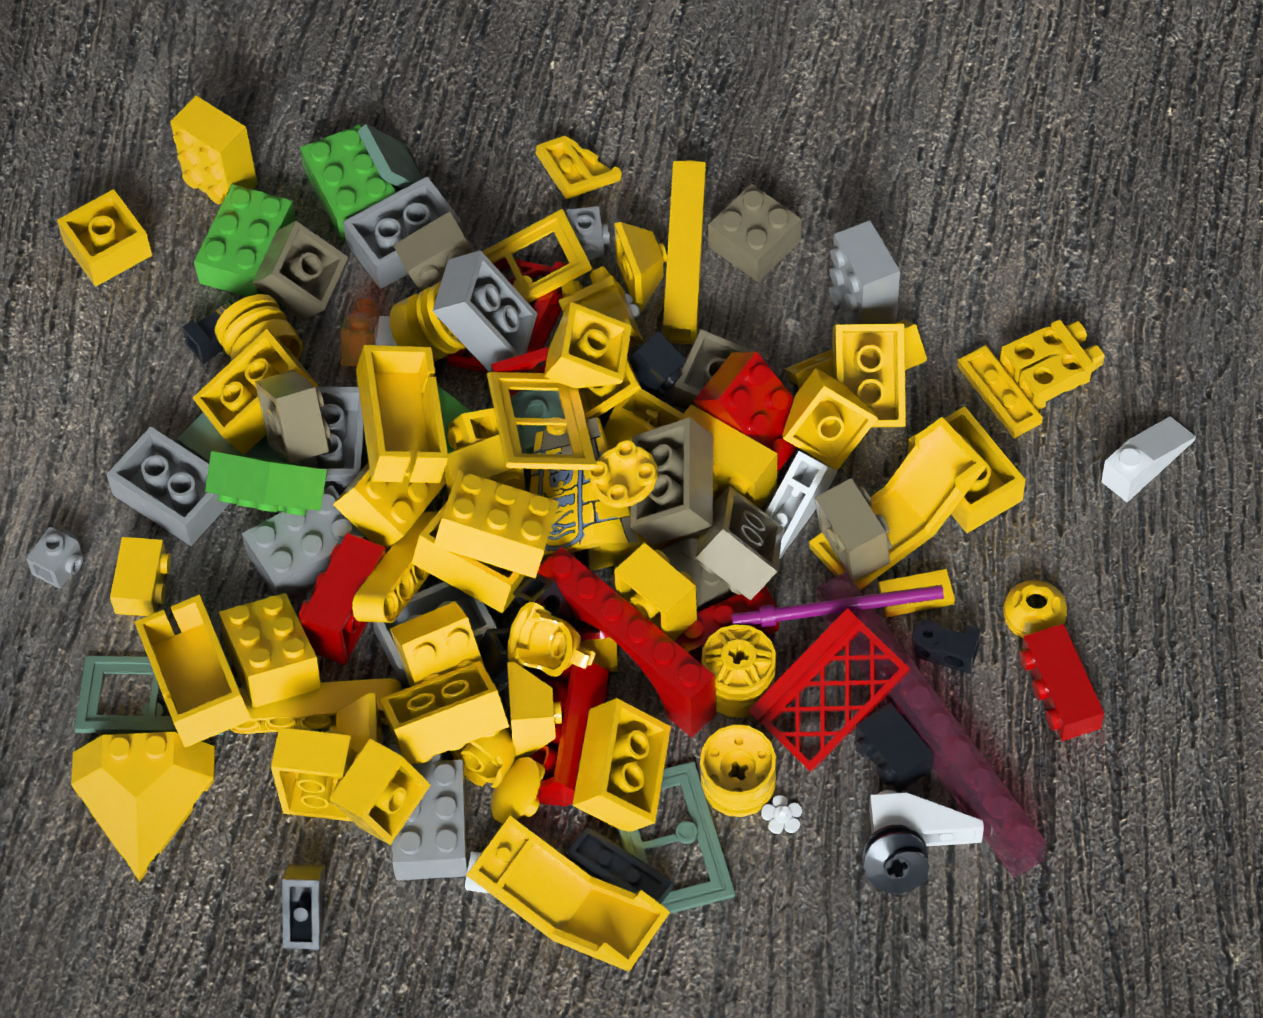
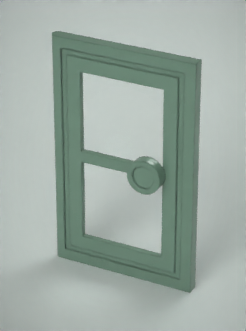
M86 655L74 727L75 733H178L171 716H164L162 705L157 703L159 684L148 656ZM226 657L232 670V661L230 657ZM104 674L153 675L150 702L143 707V716L97 715Z
M694 761L664 769L661 790L681 785L692 822H681L676 827V834L642 842L638 829L626 831L617 828L623 849L647 865L649 863L645 850L678 841L683 844H690L697 838L710 881L670 892L661 903L663 907L670 911V914L735 897L733 884Z

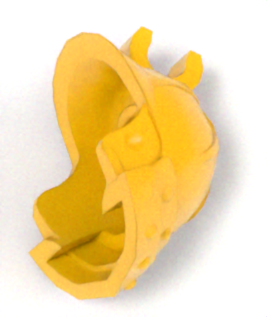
M535 602L526 603L520 608L512 623L507 646L509 662H515L521 667L527 666L540 669L551 677H557L572 664L586 669L587 665L591 666L594 661L596 651L580 646V635L573 626L563 619L552 616L551 612Z

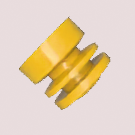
M441 281L432 287L424 289L419 294L415 293L397 302L390 311V328L397 346L431 347L433 362L444 358L448 353L453 354L460 349L466 348L432 311Z
M257 294L247 296L235 302L223 312L217 320L214 330L217 340L223 346L226 354L231 357V361L265 329H268L292 352L297 360L301 357L303 350L300 337L293 326L287 322L286 316L280 310L277 301L270 295Z
M734 624L720 628L709 636L702 649L701 664L713 673L716 678V711L728 717L745 718L751 716L752 714L748 710L775 683L776 652L772 641L762 631L754 627Z
M731 725L720 728L708 737L701 750L700 759L701 786L706 800L715 810L727 816L735 817L755 814L764 805L769 803L775 792L776 755L772 743L761 731L746 725ZM737 774L738 777H744L745 779L740 781L737 777L732 778V776Z

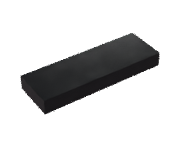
M588 825L565 852L568 859L598 879L635 894L642 890L659 904L664 901L675 887L673 881Z

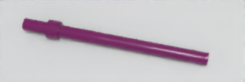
M942 585L776 608L772 604L759 606V610L733 613L731 618L732 625L750 626L761 624V627L776 626V622L843 613L847 608L850 611L944 599Z

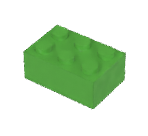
M360 124L300 147L304 172L341 242L346 241L343 221L396 193L392 184L382 179L358 134V130L361 128Z
M231 184L194 260L199 284L246 297L263 294L264 292L253 286L252 282L276 231L296 221L293 201Z
M211 451L205 492L218 494L217 501L269 512L283 511L289 514L306 516L307 510L321 511L327 470L268 458Z

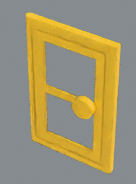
M563 209L482 251L492 264L504 258L507 259L516 278L513 287L528 303L593 269ZM554 232L569 264L533 283L529 276H522L512 254Z
M487 373L507 468L595 470L596 461L578 388L574 389L546 378L544 373ZM509 389L558 391L564 419L559 417L515 418ZM516 425H546V430L553 435H563L567 430L573 455L522 454Z

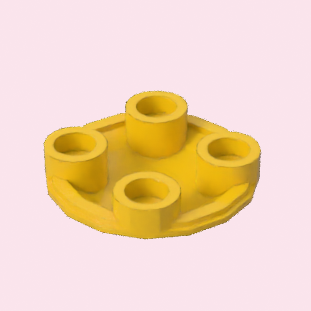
M622 441L598 458L595 470H588L590 487L596 498L605 505L617 508L633 506L644 500L654 489L658 479L657 464L653 456L642 447L635 446L632 441Z
M523 757L514 761L503 781L493 789L490 809L495 820L503 824L509 816L518 820L523 815L531 817L539 807L537 794L540 781L545 774V768L542 764L530 757Z

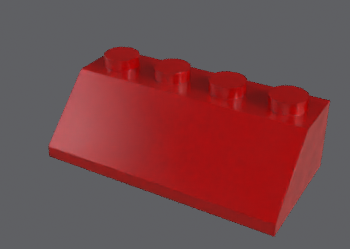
M594 662L591 666L587 665L586 669L572 664L557 677H551L540 669L531 672V674L552 687L553 702L561 703L562 723L555 724L556 738L529 756L545 768V774L540 781L537 794L539 804L556 806L573 804L589 709L604 704L607 693L609 671Z

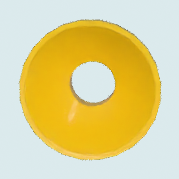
M1029 580L1017 584L1010 590L1004 602L1003 616L1009 629L1014 634L1024 638L1025 635L1065 624L1067 604L1061 591L1054 585L1041 580ZM1032 594H1039L1046 599L1047 604L1043 608L1035 609L1027 604L1026 599Z

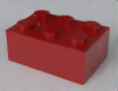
M757 351L731 353L693 401L700 410L776 452L778 473L797 448L782 437L794 397Z
M346 533L341 544L337 543L334 546L330 556V565L326 572L322 571L317 577L315 592L310 601L306 600L303 603L299 613L302 628L315 654L346 666L369 623L359 622L355 619L352 609L353 599L356 592L386 555L384 546Z

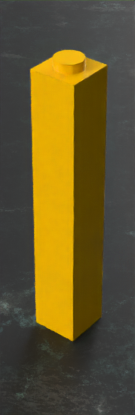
M694 160L673 161L663 336L671 344H694L698 335L706 162Z

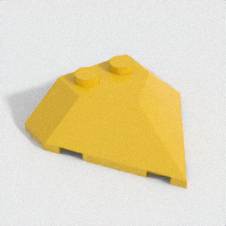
M156 732L102 735L73 752L72 788L81 797L92 816L119 854L123 856L140 882L148 872L147 867L158 853H162L194 810L193 805L204 790L207 792L214 783L215 746L200 741L185 748L178 733Z

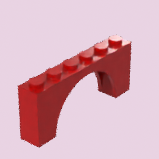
M563 547L559 548L539 566L537 573L555 581L577 620L587 622L608 635L637 663L659 694L666 717L692 738L716 716V678L713 673Z

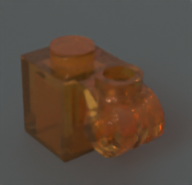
M363 297L357 299L352 315L345 316L341 328L342 366L357 367L363 345L376 344L381 312L379 307L375 306V300L372 298Z

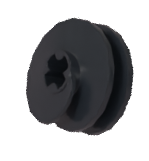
M898 824L880 828L867 839L862 849V861L867 879L874 887L886 893L901 894L910 892L920 886L928 876L929 864L926 843L922 835L912 827Z

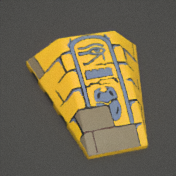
M595 417L587 419L586 424L595 461H597L610 448L600 419ZM547 430L537 432L533 454L573 455L567 430L563 435H553ZM531 469L529 492L559 501L540 566L561 547L569 553L598 546L613 552L643 544L640 534L630 528V506L612 507L605 505L597 499L590 487L588 470Z

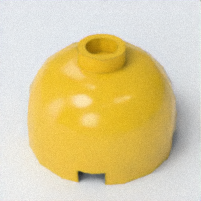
M505 728L492 737H481L466 743L461 749L450 751V753L454 757L453 760L463 759L465 778L482 787L486 782L493 783L491 788H495L503 781L514 764L516 748L513 745L508 728Z

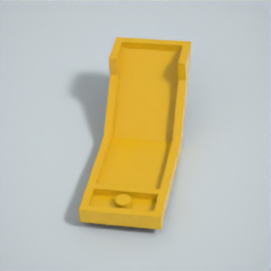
M941 417L915 436V446L885 487L870 497L872 501L870 508L875 515L881 514L890 530L886 534L892 546L888 550L890 564L853 583L822 533L809 541V547L849 592L854 595L932 538L987 467V463Z
M511 816L506 819L466 874V876L553 941L626 971L633 967L670 914L669 910L642 890L635 894L591 877Z

